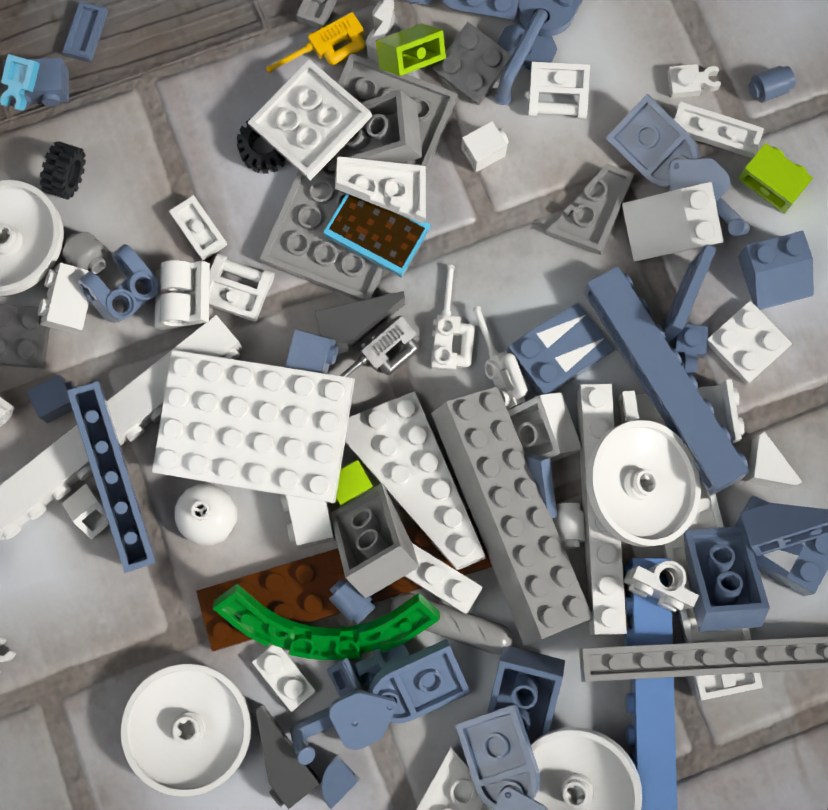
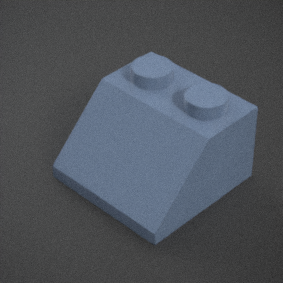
M804 231L746 245L737 256L752 302L759 310L814 295L813 257Z

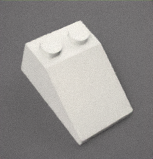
M712 182L622 203L634 262L700 248L707 244L723 243Z

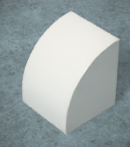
M87 484L83 485L62 503L71 520L90 539H93L109 525L101 499Z

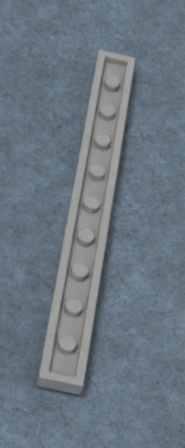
M828 636L579 649L581 682L828 669Z

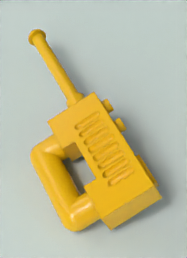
M351 12L326 27H321L318 31L310 33L308 36L309 43L305 44V47L270 66L267 65L266 71L272 73L273 70L313 50L320 60L325 57L330 65H336L348 58L350 53L356 54L365 48L366 43L363 39L365 35L364 29L354 13ZM344 40L351 42L336 51L333 50V46Z

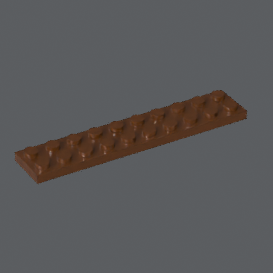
M467 509L466 512L483 549L485 559L457 570L464 576L493 567L470 509ZM413 525L405 528L411 543L455 569L420 527ZM338 548L197 590L196 593L212 652L253 640L212 609L214 600L236 584L270 611L300 624H307L340 614L341 612L329 600L333 595L329 590L342 577L345 578ZM404 576L371 595L372 600L370 602L373 604L402 593H409L423 588Z

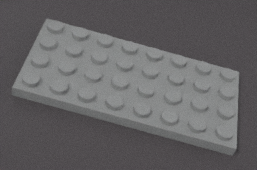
M350 53L337 83L360 103L400 89L417 103L422 157L402 164L426 166L427 172L457 101L458 93L407 74L397 76L379 69L378 63ZM326 164L309 180L298 170L259 258L260 262L359 301L374 297L385 271L379 265L324 237V230L347 194L335 189V171L328 170Z

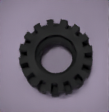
M247 120V127L241 126L239 129L241 135L237 134V148L242 161L245 162L249 169L252 167L253 171L259 173L260 169L263 170V174H269L268 169L271 168L273 172L278 171L277 166L280 164L283 167L286 164V158L276 149L266 154L256 152L253 149V144L261 136L247 123L249 120Z
M56 141L54 146L51 145L49 148L50 153L47 152L45 155L46 162L42 164L44 169L40 172V177H42L40 185L45 193L69 200L70 197L74 196V191L77 192L79 189L78 183H81V175L85 171L83 166L86 164L84 159L86 155L82 148Z

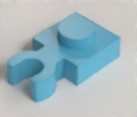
M11 54L7 55L1 83L8 85V89L1 95V105L10 107L11 100L15 97L16 104L14 109L24 111L27 104L24 93L25 90L33 92L40 63Z

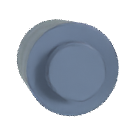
M779 65L753 75L749 83L751 96L760 103L789 93L790 89L794 88L796 84L794 73L789 66L782 67Z
M344 577L329 590L333 594L329 600L349 621L352 619L357 625L375 608L370 602L372 598L369 596L365 599Z

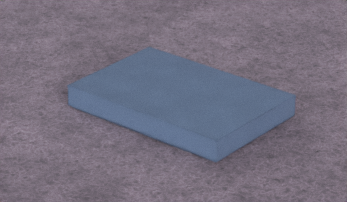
M704 245L688 265L662 327L668 344L685 326L717 249L711 245Z

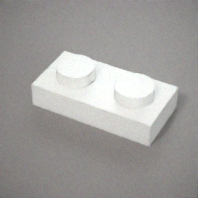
M194 195L169 211L202 261L227 246L225 239Z
M272 645L252 662L291 712L316 692V689L283 648Z

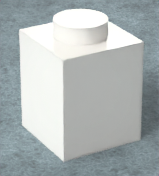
M492 121L462 137L461 150L476 173L504 158L509 142L505 132L501 128L497 129Z

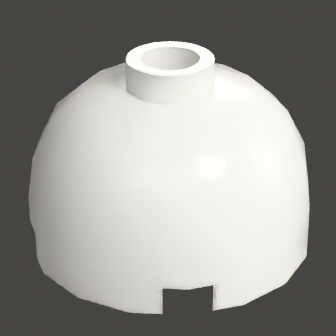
M197 484L188 488L179 497L175 506V522L179 532L188 541L201 546L215 545L224 541L229 536L228 534L232 531L233 527H235L237 507L233 498L223 488L213 484Z

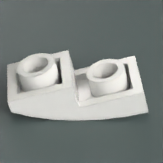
M394 0L379 1L372 13L374 29L368 35L366 44L368 58L378 63L375 40L389 36L392 33Z

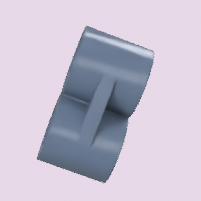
M123 244L112 253L114 262L127 277L115 289L110 291L104 282L92 271H89L77 280V284L84 295L102 317L112 323L120 322L132 316L140 307L154 298L159 290V282L156 276L149 270L136 252L126 244ZM136 281H140L145 285V295L139 294L136 291ZM113 299H118L122 302L124 307L122 313H118L113 309Z

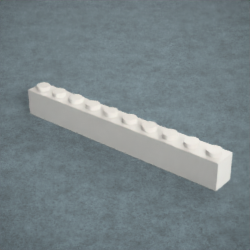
M215 315L209 322L201 326L172 350L236 360L240 356L239 352L242 350V347L219 317ZM172 350L106 401L120 446L128 440L132 442L144 433L143 428L152 421L155 423L161 420ZM78 425L0 485V540H8L16 536L22 530V524L29 519L34 520L41 516L47 509L46 505L54 499L59 500L65 497L71 491V485L79 479L81 481L85 480L93 474Z

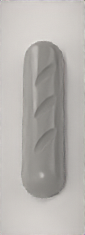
M407 592L395 596L391 601V611L411 599L415 594ZM427 599L440 611V620L425 631L497 655L501 654L503 647L512 646L513 636L508 627L470 613L465 615L453 607Z

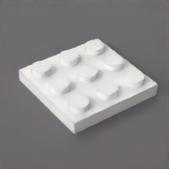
M309 59L247 123L303 175L311 180L372 117L370 110Z

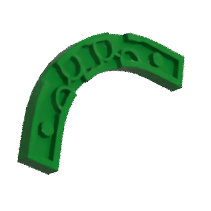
M238 584L215 599L212 608L235 628L266 647L272 644L289 650L288 655L316 660L361 658V653L371 652L379 648L382 652H385L407 642L440 620V611L420 593L376 620L340 628L314 627L283 618L259 603Z

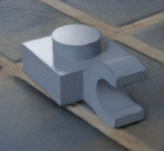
M685 324L683 330L675 337L674 348L682 356L681 365L686 373L692 375L696 373L697 358H704L706 356L707 326Z
M404 643L385 652H382L379 648L372 650L375 656L359 661L355 664V667L364 685L369 686L374 676L381 669L410 656Z

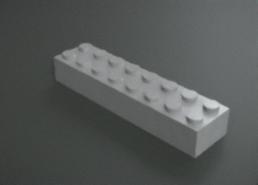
M498 386L443 403L431 414L524 646L593 619L550 512L546 508L525 459L526 454Z

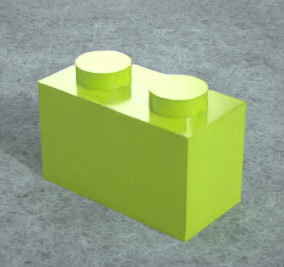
M422 23L375 40L379 69L397 76L405 75L446 59L443 30Z
M767 143L761 147L738 178L739 181L784 214L813 179L803 166L794 164L785 157L779 148L770 146Z

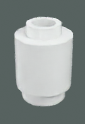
M579 503L557 504V517L553 518V522L564 549L580 548L579 543L586 541L584 511H581Z

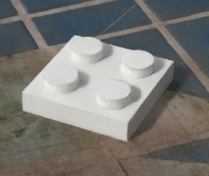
M751 301L707 339V345L746 385L792 345L782 332Z

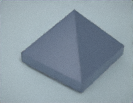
M347 658L327 669L340 697L361 687L360 675L356 667Z

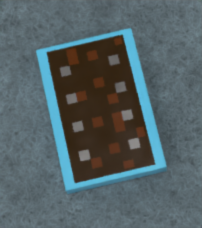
M346 194L324 230L323 235L402 278L429 232L431 224L425 221L423 224Z

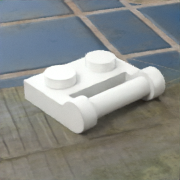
M532 62L528 116L537 117V114L576 115L577 119H586L590 65ZM539 93L578 95V104L538 102Z
M217 254L209 273V306L256 322L268 290L273 283L275 273L266 269L262 272L227 260V256ZM225 271L258 282L259 284L257 289L220 276Z

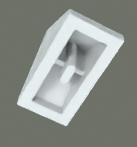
M765 432L752 440L748 464L749 472L747 473L746 482L787 490L802 483L801 479Z

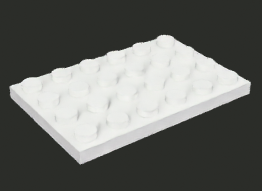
M172 350L152 472L335 503L355 379Z

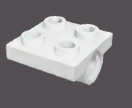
M170 260L161 263V269L156 270L159 290L155 296V328L167 330L209 322L210 263L202 260L192 263Z
M674 561L662 562L650 567L648 570L640 566L634 567L627 571L624 578V583L630 585L628 589L630 592L646 598L647 595L659 599V606L671 612L693 608L699 596L684 588L687 579L686 572L679 563ZM660 573L666 575L668 579L667 587L660 582Z

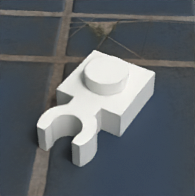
M698 64L669 66L667 74L670 97L699 96L702 91L701 88L710 92L717 91L721 81L712 82L708 77L717 76L719 67L711 66L706 68L704 72H699Z

